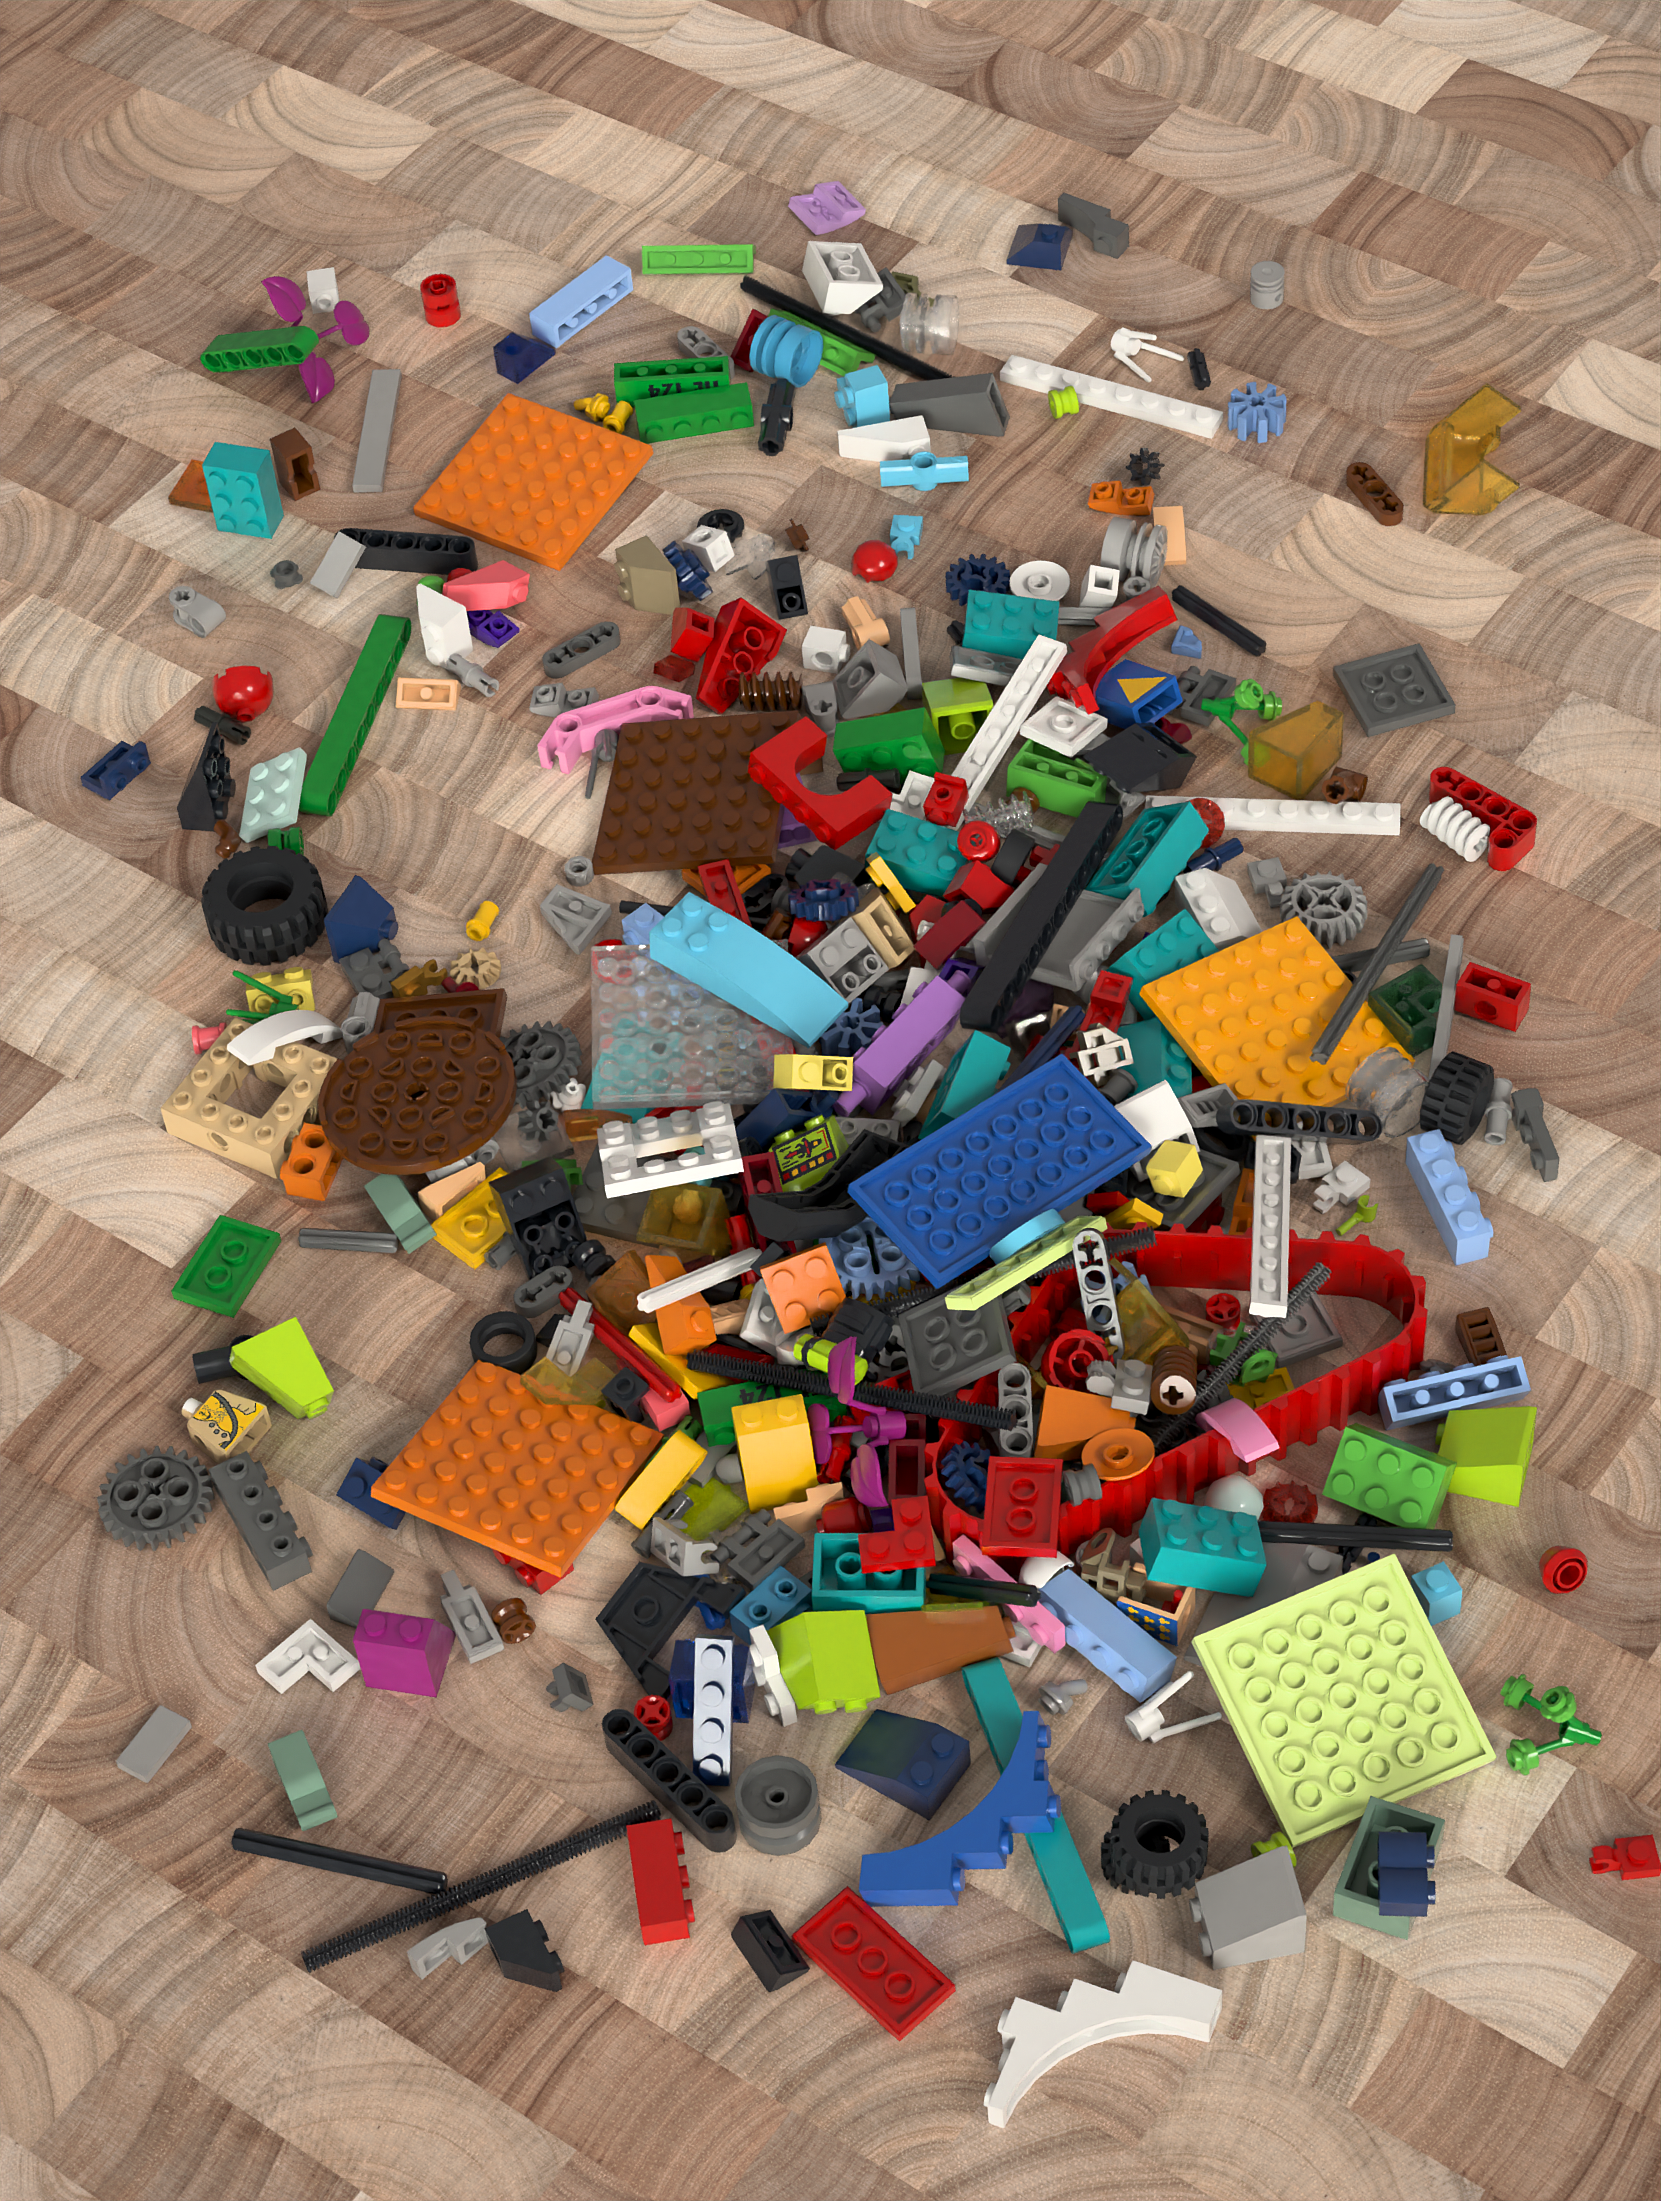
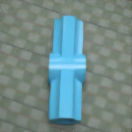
M923 451L914 454L908 460L880 461L881 487L913 485L917 490L929 491L934 489L938 483L969 481L968 456L936 458L933 453Z

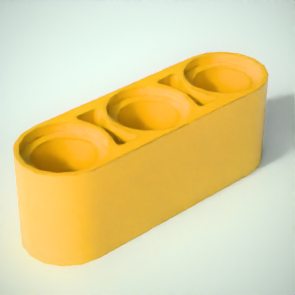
M678 1430L617 1503L615 1510L643 1531L651 1522V1517L662 1509L674 1495V1492L680 1490L706 1458L708 1451L684 1432Z

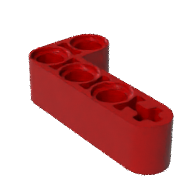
M1438 767L1431 772L1429 787L1430 804L1449 796L1453 798L1454 804L1459 803L1462 805L1463 811H1470L1472 818L1478 817L1481 820V825L1487 824L1490 827L1487 862L1491 868L1497 871L1510 870L1533 849L1536 838L1537 818L1532 812L1450 767Z

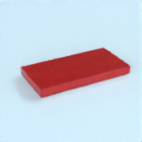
M849 1886L844 1888L791 1935L794 1944L899 2042L956 1991L955 1984Z

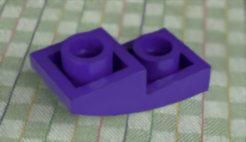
M490 610L466 611L470 634L492 647L499 648L520 631V628L499 610L495 614Z

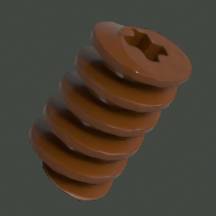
M740 672V705L743 703L745 710L751 711L755 702L757 710L763 711L767 703L769 709L775 711L778 703H780L781 709L787 711L790 703H792L794 710L799 711L803 703L802 673L799 680H795L793 673L789 672L787 680L783 681L781 673L777 672L774 681H771L768 672H765L762 681H759L756 672H753L750 681H747L744 672Z
M1175 1344L1166 1346L1158 1351L1153 1360L1150 1395L1154 1405L1162 1412L1172 1415L1183 1414L1190 1410L1195 1402L1198 1363L1196 1356L1188 1348Z

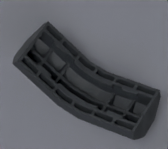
M864 1129L824 1177L805 1190L750 1194L748 1209L758 1233L778 1242L837 1237L862 1222L868 1216L848 1193L849 1184L910 1146Z

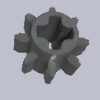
M537 1100L526 1102L528 1110L518 1111L517 1113L520 1116L517 1129L527 1134V1141L538 1139L541 1142L550 1140L549 1132L559 1130L557 1126V1116L559 1113L549 1108V1101L540 1103Z

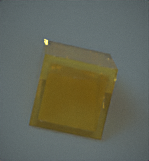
M1315 701L1252 729L1249 733L1248 777L1294 800H1304L1342 757L1344 713L1320 701Z
M690 1183L652 1189L636 1235L637 1241L722 1257L727 1245H730L731 1242L726 1223L724 1222V1219L731 1218L722 1190Z

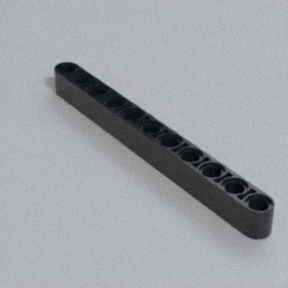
M1088 801L963 1002L960 1011V1024L963 1029L996 1033L1000 1029L1118 834L1123 822V808L1121 804Z

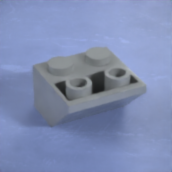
M851 917L833 925L795 957L834 989L848 1004L889 970Z

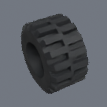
M1455 1051L1447 1054L1435 1069L1426 1088L1420 1108V1128L1426 1132L1440 1129L1444 1139L1459 1145L1464 1144L1478 1128L1485 1114L1487 1104L1490 1101L1494 1085L1493 1067Z
M1154 1790L1145 1791V1797L1140 1798L1138 1794L1130 1797V1805L1123 1803L1119 1807L1118 1815H1114L1112 1821L1110 1853L1112 1867H1116V1876L1120 1881L1126 1879V1887L1131 1891H1134L1136 1888L1140 1889V1895L1144 1897H1149L1150 1893L1157 1894V1899H1165V1893H1172L1173 1897L1181 1895L1183 1887L1189 1891L1195 1886V1879H1201L1204 1874V1866L1207 1865L1209 1832L1208 1828H1206V1819L1203 1814H1198V1806L1194 1802L1187 1805L1186 1797L1179 1793L1176 1797H1172L1168 1790H1162V1795H1154ZM1162 1835L1173 1839L1179 1846L1167 1853H1155L1145 1849L1139 1843L1147 1837Z

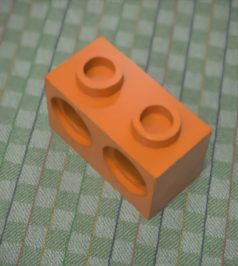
M304 1123L299 1135H295L293 1138L291 1154L288 1160L283 1161L280 1169V1179L284 1182L287 1195L325 1201L343 1158L329 1144L320 1125Z

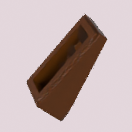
M1489 1307L1460 1313L1456 1316L1455 1332L1469 1363H1473L1474 1367L1487 1364L1489 1359L1507 1355ZM1483 1337H1487V1338H1488V1339H1484V1340H1480V1341L1473 1342V1340H1475V1339H1479V1338H1483ZM1493 1350V1352L1478 1355V1353Z

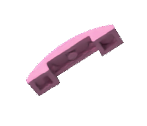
M1229 1399L1198 1413L1195 1417L1197 1425L1206 1432L1215 1429L1229 1439L1234 1454L1246 1463L1279 1449L1277 1440L1266 1424L1246 1403L1239 1399Z

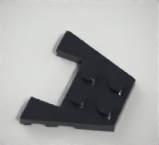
M639 1561L595 1620L648 1695H659L667 1700L680 1683V1680L677 1676L653 1661V1659L697 1601L703 1603L725 1619H728L730 1616L729 1611L741 1602L747 1593L743 1587L736 1584L718 1583L714 1579L703 1576L701 1578L682 1576L674 1569Z

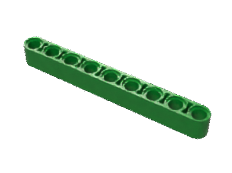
M379 614L302 785L299 812L328 817L333 816L409 642L412 628L409 617Z

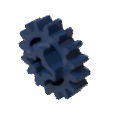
M672 541L662 549L665 557L676 569L677 584L682 591L686 593L692 591L700 601L713 593L706 579L710 576V573L693 550L691 551L689 548L686 551L683 550L676 541Z
M970 554L969 560L966 561L963 558H959V565L951 564L950 571L946 572V592L950 593L952 601L959 599V606L967 603L969 590L1006 594V591H1010V570L1006 569L1004 562L997 564V557L995 556L988 560L985 554H982L980 558L975 559V556Z
M814 879L806 882L807 885H800V889H792V893L788 894L790 914H796V918L806 916V920L812 922L823 920L835 921L840 919L841 915L847 916L848 912H855L856 907H859L857 886H851V883L841 884V881L838 879L820 881Z
M963 1441L960 1445L956 1443L945 1454V1457L941 1460V1463L945 1466L941 1470V1474L949 1478L945 1483L946 1486L956 1490L954 1497H962L965 1500V1507L975 1506L977 1513L981 1514L985 1510L988 1465L991 1453L988 1448L980 1450L978 1443L974 1442L970 1447L966 1441Z

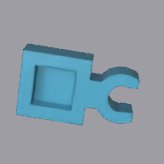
M893 515L890 544L896 554L899 551H907L908 559L914 557V545H920L923 516Z

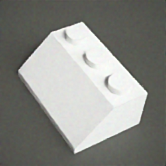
M808 241L802 272L823 313L833 316L851 314L882 291L883 284L861 243Z
M1207 868L1175 877V904L1181 912L1183 909H1186L1219 951L1263 932L1234 880Z

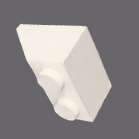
M420 583L416 586L426 657L432 664L446 669L447 660L455 665L457 664V662L450 658L452 654L457 653L462 658H465L473 651L466 607Z

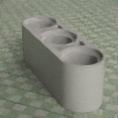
M1011 1363L999 1371L998 1407L999 1411L1002 1407L1003 1412L1007 1408V1413L1009 1409L1012 1412L1016 1410L1015 1415H1019L1022 1418L1017 1419L1016 1428L1013 1427L1012 1431L999 1429L1000 1457L1032 1458L1031 1376L1029 1370L1024 1365ZM1015 1383L1019 1384L1020 1387L1012 1388L1007 1385ZM1017 1446L1024 1450L1016 1452L1010 1450V1448Z

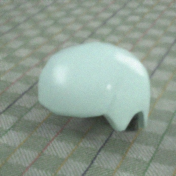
M1226 1475L1214 1481L1204 1498V1506L1232 1512H1244L1255 1515L1257 1520L1264 1507L1263 1496L1260 1491L1246 1478L1237 1475Z

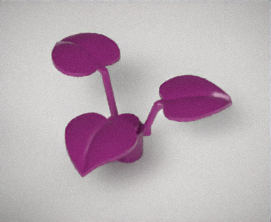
M273 276L262 280L261 283L267 289L270 300L280 317L285 321L294 322L291 327L298 326L303 319L301 310L306 307V300L300 288L292 280L285 277ZM342 300L335 305L333 310L338 325L317 334L318 338L321 339L341 329L345 341L348 344L357 346L368 339L370 330L360 310L353 303ZM311 352L307 359L298 365L306 390L313 404L332 391L335 379L329 364L321 357L316 358L315 353Z
M849 1337L836 1344L829 1353L827 1365L829 1385L833 1393H838V1401L840 1403L872 1413L864 1418L863 1425L829 1427V1411L827 1407L821 1403L812 1404L806 1414L814 1460L816 1464H824L829 1461L832 1451L830 1434L863 1431L864 1435L873 1441L861 1445L857 1449L858 1457L852 1460L851 1484L856 1498L866 1506L884 1507L889 1504L882 1491L880 1466L875 1447L888 1445L889 1440L903 1439L906 1434V1419L900 1410L886 1411L885 1406L875 1407L853 1400L857 1337Z

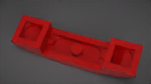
M1101 970L1090 994L1091 1004L1079 1031H1087L1090 1024L1100 1023L1114 1033H1117L1127 1005L1133 978ZM1076 1036L1072 1048H1067L1064 1056L1080 1071L1077 1058L1070 1059L1069 1055L1070 1053L1081 1051L1078 1037ZM1092 1053L1094 1065L1096 1068L1098 1067L1094 1053Z

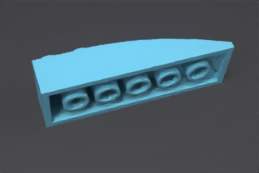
M688 892L649 932L650 958L807 1048H810L848 1008V1002L791 954L744 922L691 892Z

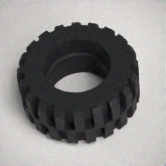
M268 845L265 849H260L259 846L251 847V851L243 853L241 850L236 852L230 860L226 858L218 865L219 869H213L207 878L208 881L203 885L201 904L211 940L214 941L215 946L220 952L226 953L227 957L236 961L242 959V963L254 965L256 962L262 966H267L275 961L280 963L287 962L288 958L293 955L296 957L300 956L305 952L307 946L311 948L318 940L317 935L320 936L325 929L324 918L328 914L322 880L317 868L304 855L300 853L296 855L294 850L285 847L283 850H279L277 846ZM262 900H286L278 907L268 911H244L250 905Z

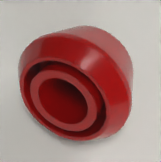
M1561 1545L1553 1546L1545 1551L1539 1562V1570L1545 1587L1555 1594H1565L1577 1589L1584 1582L1587 1575L1588 1561L1586 1556L1576 1548Z

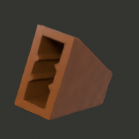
M998 1606L865 1615L874 1662L887 1695L960 1671L962 1667L1014 1652L1010 1639L1016 1637L1010 1616L1002 1618Z

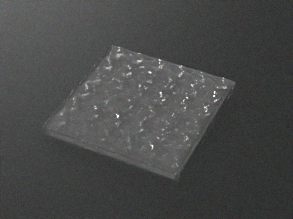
M771 940L788 952V940ZM650 944L591 946L593 1110L703 1106L714 1101H720L723 1104L730 1103V1105L759 1104L774 1089V1055L793 1054V1041L790 1037L650 958Z

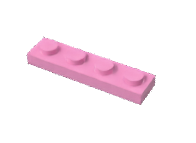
M964 1534L953 1542V1564L962 1576L1017 1583L987 1555H982V1550ZM1037 1601L1035 1607L999 1603L1013 1622H1020L1028 1629L1030 1636L1037 1644L1047 1646L1054 1654L1065 1646V1625L1039 1601Z

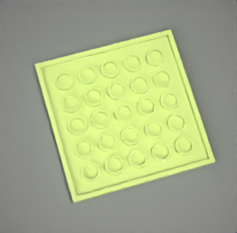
M1395 1553L1196 1636L1191 1641L1277 1822L1292 1848L1361 1819L1370 1796L1396 1804L1488 1764L1497 1758Z

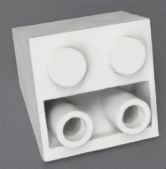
M1166 1080L1114 1106L1152 1145L1148 1156L1129 1167L1139 1182L1149 1178L1146 1166L1165 1140L1195 1145L1197 1152L1200 1151L1192 1126Z

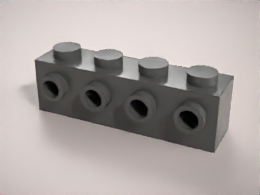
M245 1451L208 1469L216 1493L273 1591L311 1573L312 1570L308 1558L313 1556L312 1550L304 1536L298 1539L295 1534L298 1528L289 1511L282 1512L280 1506L283 1505V1502L276 1487L273 1485L268 1488L265 1482L268 1480V1476L260 1461L253 1462L249 1453Z

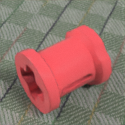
M222 1022L216 1027L199 1028L198 1025L192 1026V1040L196 1055L202 1054L203 1050H208L226 1029V1022Z

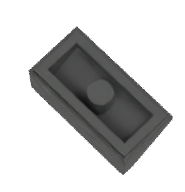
M358 1549L327 1603L330 1619L357 1628L362 1610H374L394 1574V1569L366 1551Z

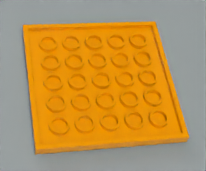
M1298 916L1142 986L1139 993L1210 1085L1214 1087L1226 1083L1238 1100L1249 1099L1332 1107L1411 1069L1415 1063V1059L1367 1001H1364L1360 1010L1356 1013L1357 1015L1352 1020L1343 1037H1341L1342 1039L1338 1042L1339 1044L1335 1047L1336 1049H1334L1326 1064L1321 1065L1318 1061L1312 1062L1310 1060L1311 1050L1316 1042H1318L1319 1037H1321L1328 1023L1332 1020L1331 1018L1335 1015L1353 984ZM1266 1112L1265 1121L1271 1127L1272 1120ZM1297 1115L1296 1123H1299L1302 1119Z

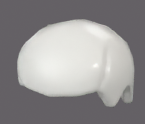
M1057 1551V1558L1027 1557L1020 1570L1019 1583L1035 1585L1038 1591L1047 1582L1064 1572L1065 1565L1073 1567L1074 1562L1059 1551Z

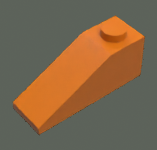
M647 1255L644 1257L651 1289L688 1274L675 1256ZM700 1292L655 1310L663 1350L666 1355L687 1356L688 1352L691 1354L694 1349L697 1352L698 1350L701 1351L717 1340L710 1307Z

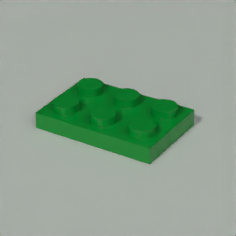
M219 1215L171 1290L173 1298L234 1318L280 1245V1234Z

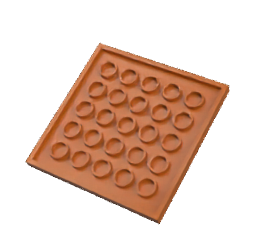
M508 393L413 507L414 514L422 519L560 571L654 454L652 445Z
M478 1359L371 1486V1497L561 1578L614 1510L624 1493L643 1472L645 1464L662 1446V1439L665 1434L634 1421L631 1422L627 1418L573 1396L558 1393L552 1388L536 1386V1381L500 1366H495L492 1363L481 1362Z

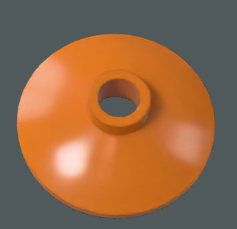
M1116 1428L1101 1432L1090 1439L1082 1450L1081 1459L1083 1466L1089 1463L1094 1465L1099 1479L1118 1481L1134 1477L1147 1469L1154 1459L1155 1449L1152 1440L1145 1433L1131 1428Z

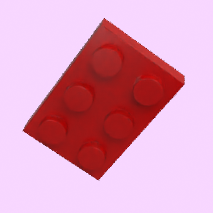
M989 1456L982 1555L1057 1558L1063 1459Z

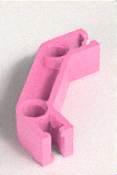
M645 686L562 713L554 719L538 744L541 767L551 769L554 765L552 759L558 755L561 772L569 774L581 754L595 748V736L604 729L614 730L620 735L623 723L694 718L691 695L657 686Z

